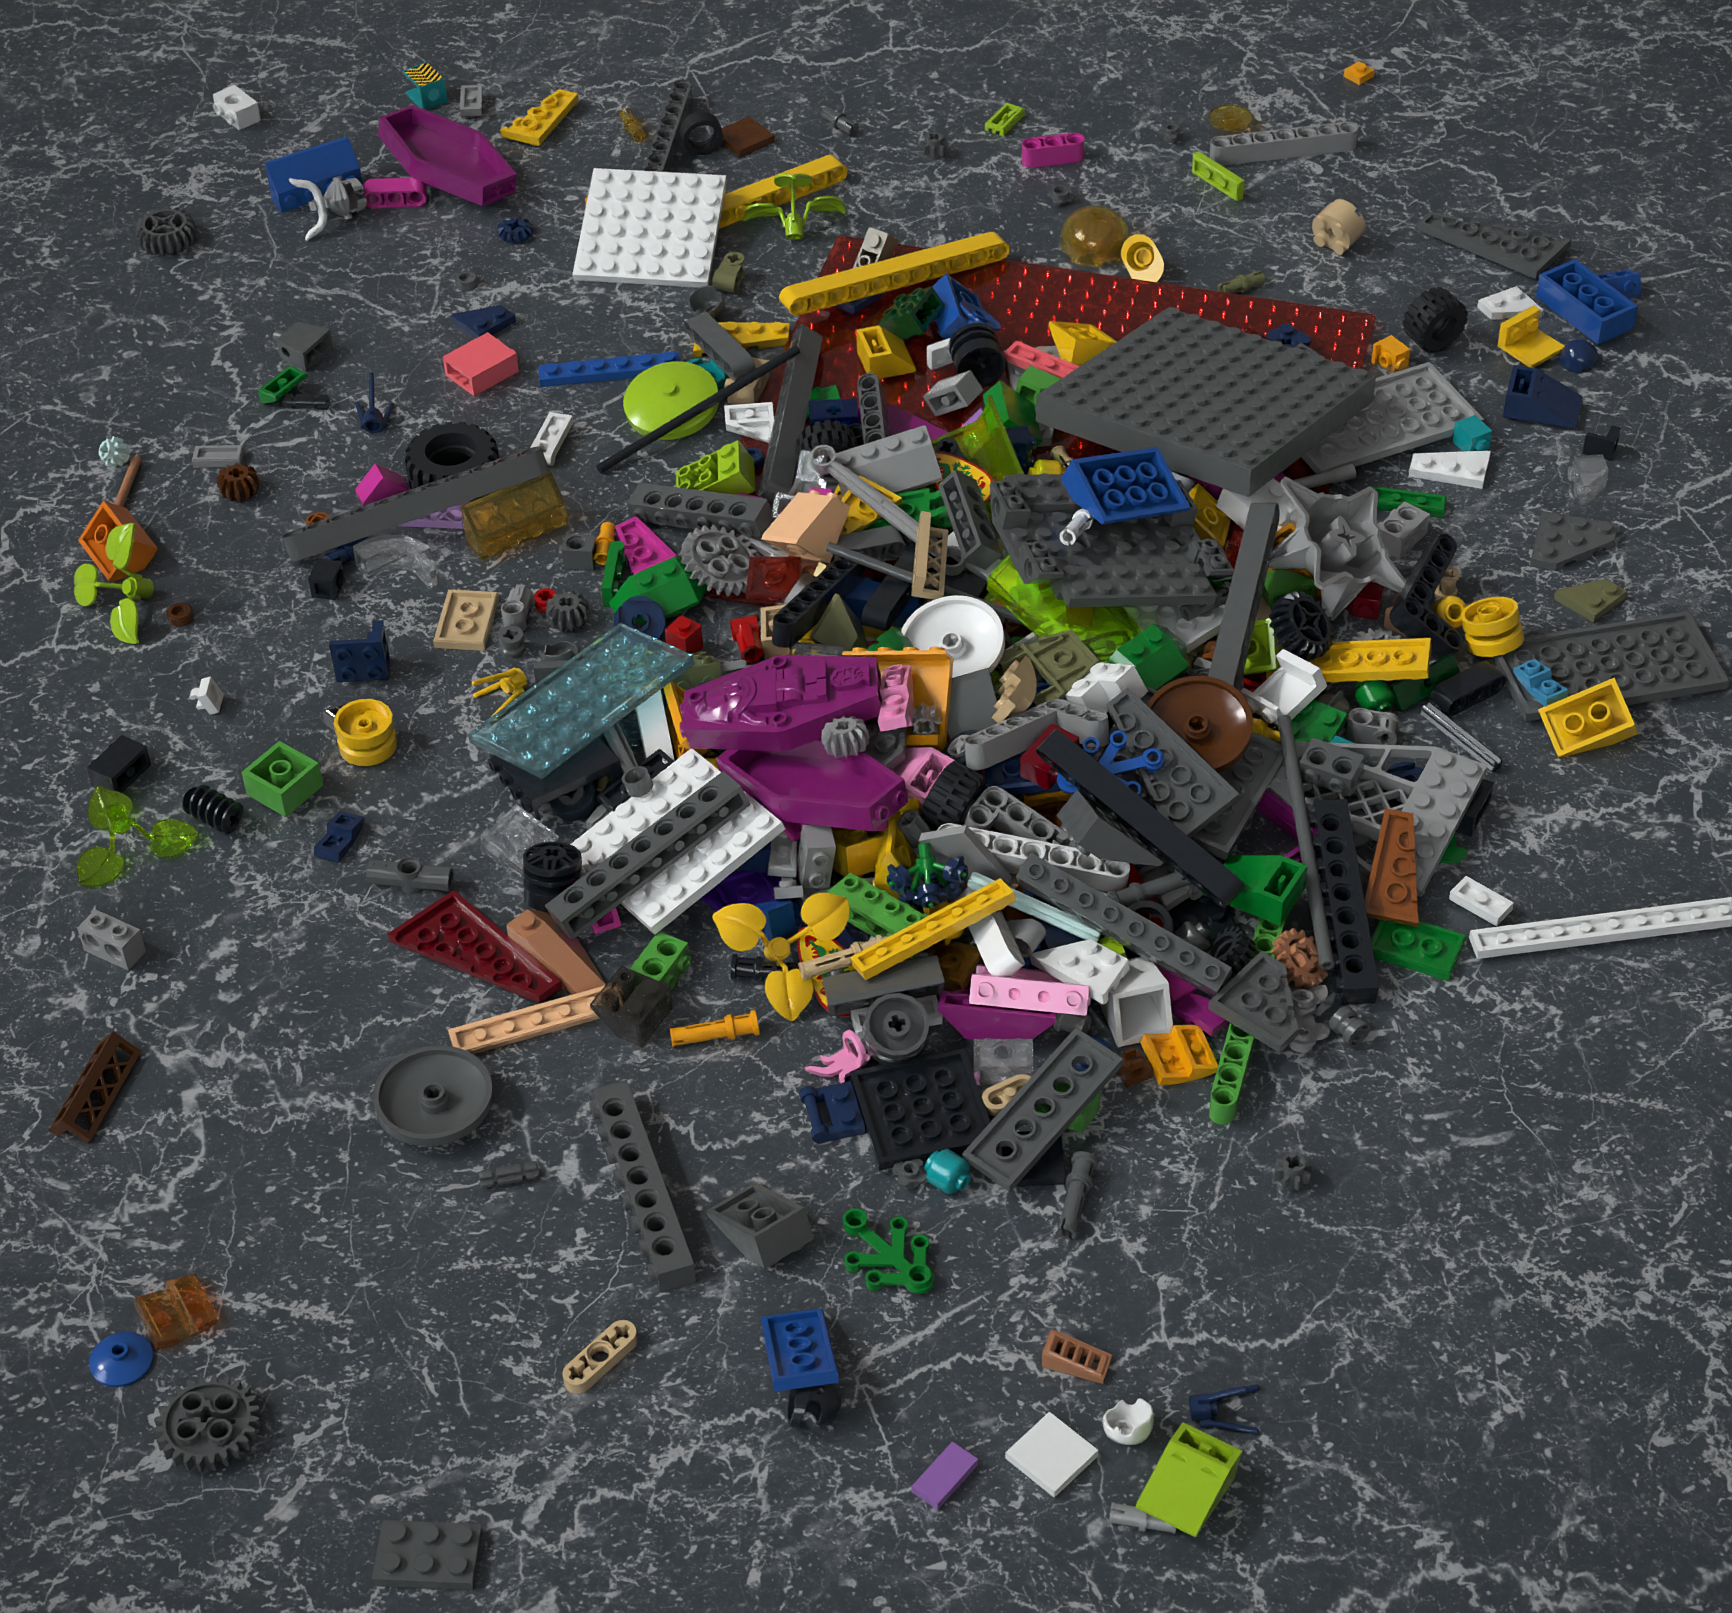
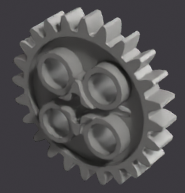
M703 525L701 530L695 528L693 533L690 532L681 546L680 555L683 556L681 563L686 564L684 570L692 572L691 579L698 578L700 580L698 582L699 586L706 584L707 591H710L712 588L716 589L717 595L721 591H724L727 596H730L732 591L736 596H739L741 591L747 593L749 588H753L760 576L759 571L762 568L758 564L761 559L755 557L757 550L749 549L751 542H742V535L735 537L734 530L727 533L723 526L719 531L715 525H712L710 530Z

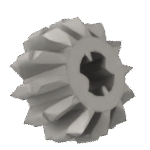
M843 716L841 719L834 718L833 722L826 723L825 728L821 730L822 744L827 754L834 755L835 758L842 756L848 758L851 755L858 756V752L865 751L866 746L869 744V732L866 729V725L863 719H856L855 716L849 718Z

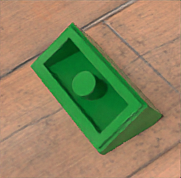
M288 366L258 390L260 403L276 402L307 378L308 374Z

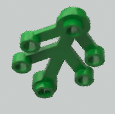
M854 1208L844 1213V1231L852 1237H860L879 1253L860 1254L856 1251L848 1252L844 1257L845 1269L848 1272L856 1273L862 1267H895L900 1272L882 1273L879 1270L868 1271L865 1275V1285L868 1290L879 1291L884 1285L905 1286L912 1293L922 1294L928 1292L933 1287L934 1274L926 1266L929 1239L925 1235H915L911 1239V1251L914 1254L913 1265L904 1258V1239L908 1233V1221L904 1217L897 1216L890 1221L891 1247L868 1227L867 1215L863 1210ZM901 1225L903 1228L896 1229L895 1226ZM919 1243L924 1244L923 1247H917L915 1245ZM851 1260L858 1261L856 1264L849 1263ZM871 1279H878L879 1281H878V1282H871L870 1280H871Z

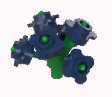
M929 843L918 844L920 858L916 859V865L907 870L902 865L895 868L892 864L887 867L889 875H887L886 881L889 887L900 895L899 899L901 902H906L911 907H916L918 904L925 908H933L945 900L948 903L956 900L961 895V886L968 876V866L964 864L963 856H958L956 860H948L946 865L937 863L936 857L931 856ZM936 879L940 882L938 885L935 884ZM920 880L924 882V885H918Z

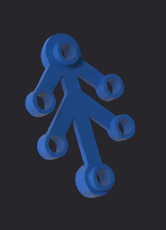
M1116 730L1110 735V744L1098 762L1114 776L1144 768L1147 772L1156 773L1164 766V755L1159 749L1150 748L1142 756L1112 763L1119 750L1127 744L1125 732ZM1117 736L1124 739L1121 743H1115L1113 740ZM1094 737L1086 738L1083 742V750L1091 757L1097 755L1100 751L1099 741ZM1093 743L1096 745V748L1088 750L1086 746ZM1156 755L1158 760L1151 762L1148 760V757ZM1058 773L1057 784L1059 788L1065 793L1074 794L1077 788ZM1117 777L1129 788H1137L1138 792L1136 794L1141 796V786L1138 782H1127Z

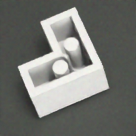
M1100 662L1092 666L1090 673L1083 679L1076 681L1065 697L1067 701L1107 713V703L1126 688H1129L1139 699L1148 690L1134 665Z

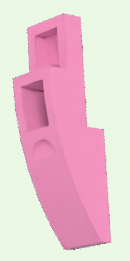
M901 664L890 666L887 670H884L880 686L882 698L878 718L880 732L908 727L913 724L914 695L911 666H903Z

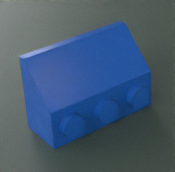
M947 273L932 286L944 303V307L939 312V317L935 319L939 328L938 333L944 340L951 338L955 331L968 324L969 318L960 307L961 301L972 303L983 310L979 296Z

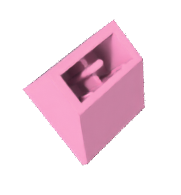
M932 747L906 748V759L892 771L904 778L907 797L918 799L920 811H922L923 804L934 782L944 768L955 760Z

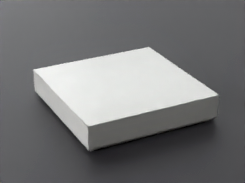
M1048 1412L1006 1451L1005 1459L1055 1498L1098 1457V1449L1051 1412Z

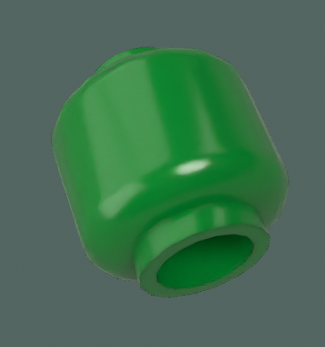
M1384 680L1365 681L1356 684L1354 698L1362 708L1379 712H1387L1391 709L1392 705L1390 703L1394 698V693Z

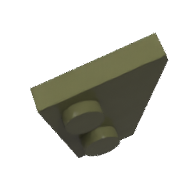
M1602 579L1555 591L1554 600L1594 623L1626 598L1627 591L1608 579Z

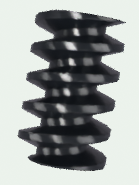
M208 785L189 789L182 801V808L185 813L200 819L203 823H207L226 835L235 831L244 811L243 805L240 802H235L232 798H228L225 794L211 789Z

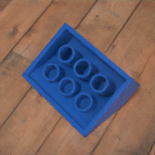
M1158 447L1073 459L1061 477L1070 498L1080 507L1088 510L1091 516L1102 525L1189 511L1191 508Z

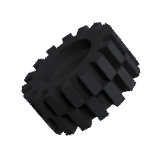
M1232 926L1231 929H1224L1223 934L1221 932L1216 934L1217 938L1215 940L1213 938L1210 940L1211 947L1206 953L1232 967L1231 977L1234 978L1250 962L1249 959L1254 958L1256 944L1239 927Z

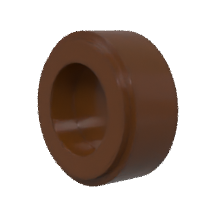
M176 603L170 606L167 610L168 622L176 627L188 625L194 618L192 607L186 603Z

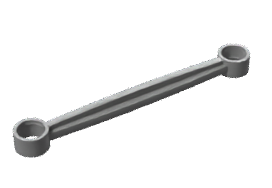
M819 445L812 450L810 455L811 465L815 472L819 474L830 473L867 506L916 543L917 521L862 478L836 461V453L831 446ZM823 455L832 458L830 462L825 464L815 461L819 456ZM929 536L934 543L939 541L936 537ZM947 546V557L956 556L961 559L956 565L946 564L945 574L955 576L964 570L965 561L959 547ZM934 551L930 552L933 556L939 557Z

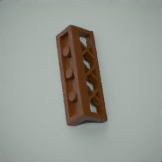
M114 1031L103 1038L97 1045L48 1131L59 1137L68 1130L86 1143L91 1141L140 1055L141 1050ZM117 1047L130 1055L127 1062L118 1063L115 1054ZM112 1069L115 1083L105 1085L102 1073L104 1070ZM100 1092L103 1102L102 1106L92 1107L89 1097L90 1093ZM87 1114L90 1124L87 1131L74 1123L78 1115Z

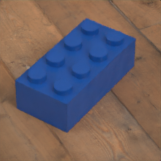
M1574 259L1539 275L1536 298L1597 345L1634 329L1638 306L1578 260Z

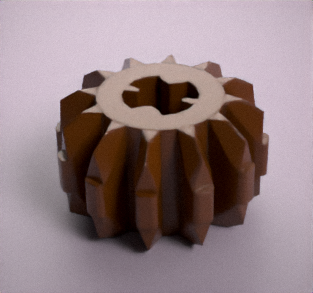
M236 462L235 465H227L226 469L220 470V475L217 476V486L223 498H228L229 501L237 499L240 502L244 498L250 500V495L257 494L260 481L254 467L248 466L247 463L238 465Z

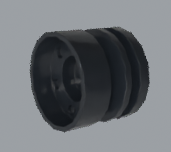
M970 323L960 327L952 334L949 340V353L954 362L957 375L971 370L981 387L996 382L1002 376L1006 360L1000 348L998 338L991 327L982 323Z
M557 841L542 842L526 849L523 854V873L525 877L523 880L524 902L535 910L548 912L545 905L581 878V851L573 845Z

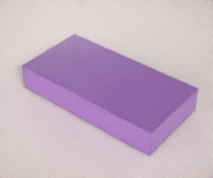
M951 1442L912 1485V1493L938 1510L978 1466V1458L954 1442Z

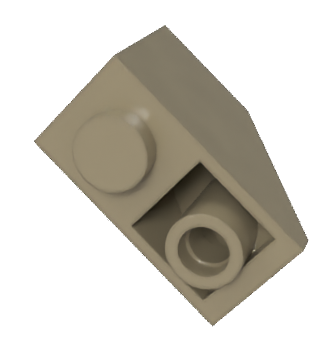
M869 227L853 268L891 259L899 240L888 233Z

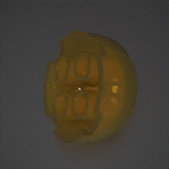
M1099 205L1079 208L1072 212L1063 223L1060 242L1061 251L1064 250L1072 262L1084 266H1103V262L1114 259L1119 261L1122 259L1121 248L1129 238L1128 227L1123 217L1111 208Z

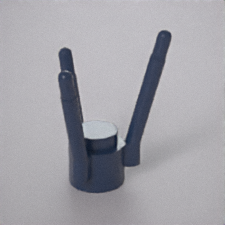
M370 372L369 409L363 413L358 401L355 402L361 421V429H365L370 433H378L382 428L387 427L394 404H389L384 417L380 410L375 408L374 373Z
M1255 1384L1211 1394L1189 1395L1191 1421H1200L1201 1428L1213 1427L1258 1434V1428L1212 1420L1211 1416H1218L1217 1400L1258 1391L1260 1386Z

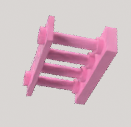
M978 964L977 973L971 976L969 1004L1087 1016V1008L1091 1004V998L1089 997L1088 985L1064 983L1042 970L1020 968L1009 978L992 976L985 964Z

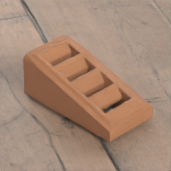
M1050 1330L1042 1353L1043 1368L1101 1384L1104 1383L1112 1360L1111 1354L1055 1330ZM1055 1350L1061 1351L1060 1354L1055 1353ZM1068 1353L1074 1354L1072 1360L1067 1358ZM1081 1357L1086 1358L1084 1365L1079 1363ZM1094 1360L1099 1361L1097 1370L1091 1369Z

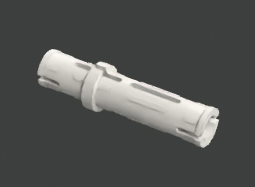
M1082 508L1073 515L1072 521L1060 533V540L1063 544H1074L1083 531L1091 527L1095 518L1091 516L1088 510Z

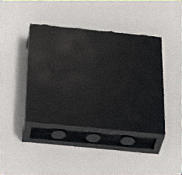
M574 708L488 747L491 758L487 759L491 771L494 774L498 773L503 786H509L513 798L520 800L525 813H531L537 822L541 820L538 806L605 775L612 783L623 776L620 760Z

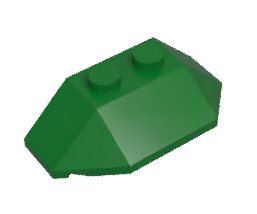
M674 556L629 576L611 599L609 606L615 614L619 606L626 602L627 599L635 596H644L661 605L667 619L698 605L707 591V585L699 586L698 582L700 580L698 578L691 579L692 572L684 570L686 564L681 563L682 558ZM639 615V618L634 620L633 624L646 625L647 620L643 619V615Z
M1156 624L1150 625L1119 647L1107 661L1109 664L1134 665L1144 685L1157 691L1180 676L1189 667L1186 643L1167 627Z

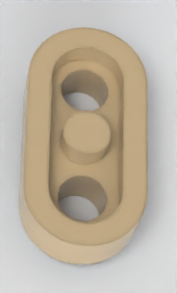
M1019 1074L987 1088L982 1094L987 1114L996 1117L1031 1076Z

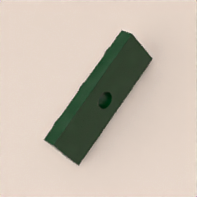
M1454 654L1446 655L1431 663L1427 679H1401L1390 685L1389 687L1394 693L1393 701L1397 711H1403L1429 697L1432 690L1439 683L1460 673Z

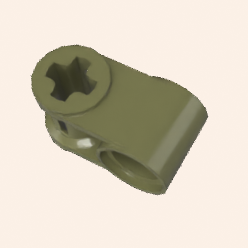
M730 252L724 256L723 261L713 276L712 286L716 290L734 294L738 292L745 278V271L743 270L744 255L739 252Z

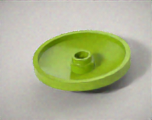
M680 361L661 363L646 369L629 384L623 400L624 411L633 429L645 436L717 393L718 388L713 376L696 364ZM719 403L658 440L679 439L699 431L714 417Z

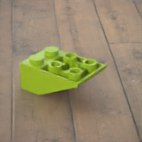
M737 440L676 471V487L738 495L739 493L748 495L755 491L754 459Z
M1182 1422L1164 1450L1135 1508L1196 1537L1234 1481L1242 1450Z

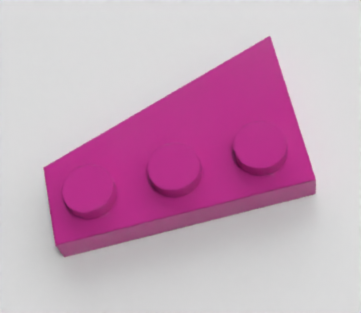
M637 516L615 526L618 540L624 543V555L632 575L674 556L677 557Z

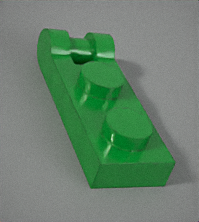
M614 541L609 545L601 587L603 607H610L609 602L620 589V582L618 580L623 579L626 557L623 555L625 547L621 541Z

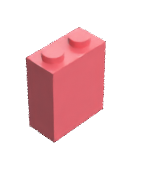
M488 332L443 356L445 375L473 396L519 372L517 353Z

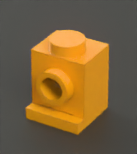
M1390 335L1373 344L1371 363L1374 365L1380 364L1390 373L1407 369L1410 348Z

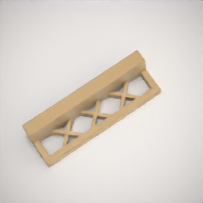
M921 511L916 533L911 596L935 600L944 596L948 530L930 527L931 512ZM929 536L942 538V540L934 543ZM934 551L939 557L933 559L928 553ZM932 567L938 573L931 575L927 569ZM932 584L938 591L925 589L924 586Z

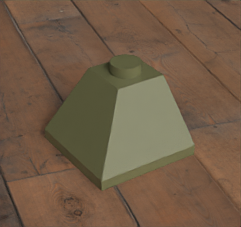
M835 594L811 633V640L825 656H843V651H852L853 648H869L861 621L841 596Z

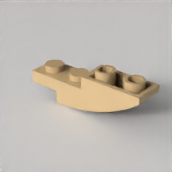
M1027 656L1021 662L1015 660L999 680L1002 685L997 693L1001 695V698L994 705L997 711L992 716V719L997 723L1004 721L1007 716L1011 718L1024 712L1035 698L1036 675L1032 662Z

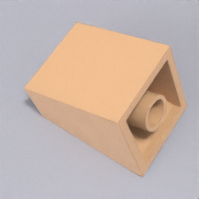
M810 490L809 493L798 492L764 532L761 539L795 559L830 563L833 554L826 552V548L829 542L837 544L850 506L841 501V496L834 493H827L826 496Z

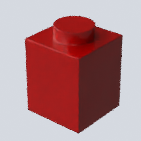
M680 615L665 629L667 652L675 657H681V660L691 658L692 653L703 649L702 626Z

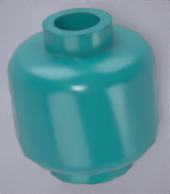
M944 1149L940 1152L935 1151L925 1164L924 1169L927 1181L948 1195L958 1190L963 1191L971 1180L969 1162L949 1149Z

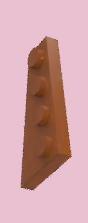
M1385 808L1364 900L1367 917L1418 927L1413 813Z

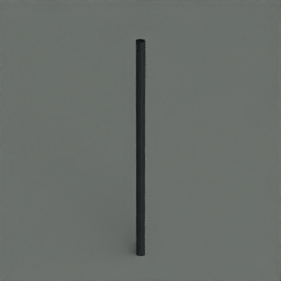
M794 345L597 464V470L599 473L605 472L801 353L797 345Z

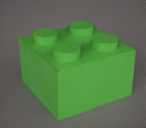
M278 741L242 771L246 794L284 817L291 814L324 786L319 763L281 741Z

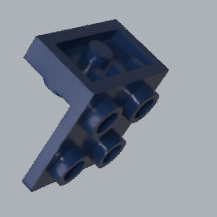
M383 620L373 621L372 632H368L367 635L368 639L330 641L329 648L337 682L389 680L391 658Z

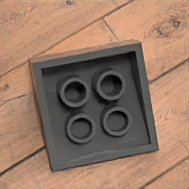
M1078 789L1057 814V817L1062 822L1061 828L1069 834L1067 837L1086 856L1093 854L1102 860L1161 866L1163 863L1156 853Z

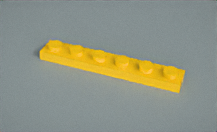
M999 878L851 956L852 965L864 980L876 976L882 971L903 962L918 952L1015 902L1014 891Z

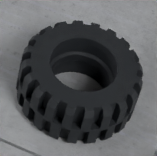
M445 422L444 425L436 424L431 429L426 428L420 432L419 436L416 435L411 440L405 451V465L410 490L499 459L498 446L494 437L485 429H480L479 426L472 423L467 425L466 422ZM492 493L470 500L469 502H481V499H487Z

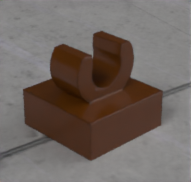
M1135 1047L1123 1051V1056L1121 1057L1123 1058L1124 1065L1117 1071V1074L1126 1088L1153 1078V1069L1140 1050L1136 1051Z

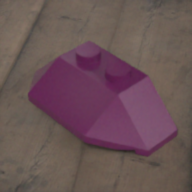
M970 989L953 992L949 990L942 991L938 1004V1011L965 1039H972L977 1042H1000L1006 1045H1025L1052 1026L1057 1015L1055 1012L969 1004Z

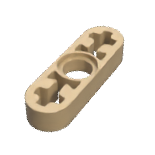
M627 1320L614 1322L571 1360L563 1369L565 1388L574 1394L586 1392L633 1350L637 1344V1333L634 1324ZM628 1334V1338L620 1337L617 1340V1335L625 1336ZM603 1351L609 1354V1357L603 1362L592 1360V1356L596 1352ZM583 1374V1379L575 1378L572 1380L573 1375L579 1377Z

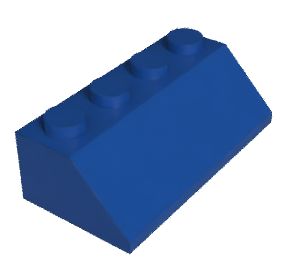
M347 136L265 162L271 199L281 213L309 204L308 202L314 200L311 191L294 186L290 183V178L308 180L316 184L323 198L334 177L342 176V180L355 177L363 186L360 166Z

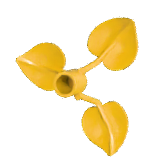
M816 893L808 897L802 905L801 918L809 926L787 940L777 937L768 941L766 935L761 932L766 924V916L758 907L751 904L737 903L728 905L715 912L712 916L722 940L735 951H748L757 945L759 937L762 939L765 946V957L769 961L777 962V965L783 970V972L773 971L767 976L765 993L776 1012L788 1021H794L808 1005L813 995L811 979L808 978L803 981L799 969H793L788 972V967L783 962L790 954V944L811 930L815 938L821 942L830 941L839 936L849 918V902L844 896Z

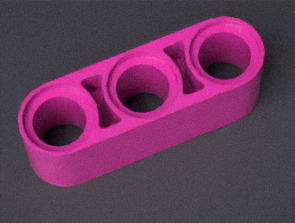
M1079 133L1025 139L1022 142V164L1025 167L1035 168L1076 163L1084 158V136Z
M414 178L370 179L364 184L362 198H366V207L368 208L419 207L426 202L428 185Z

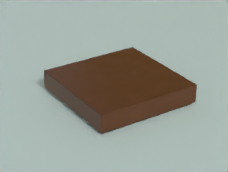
M750 116L721 128L723 132L721 144L738 157H742L775 142L774 135Z

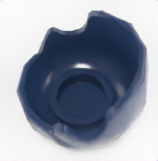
M1572 340L1564 346L1559 362L1566 370L1580 373L1586 367H1589L1588 369L1591 370L1597 363L1599 356L1596 348L1590 342Z

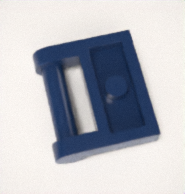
M851 1081L820 1088L807 1086L799 1091L801 1102L805 1104L812 1129L810 1133L813 1142L824 1143L865 1134V1125ZM818 1102H825L832 1126L827 1127L823 1125Z

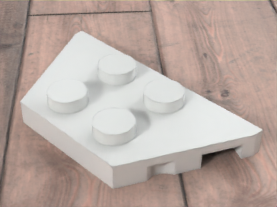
M1092 939L1034 952L1030 956L1032 965L1058 980L1068 984L1088 985L1089 997L1103 1005L1109 1000V991L1111 989L1116 990L1120 984V979L1125 977L1130 970L1127 958Z

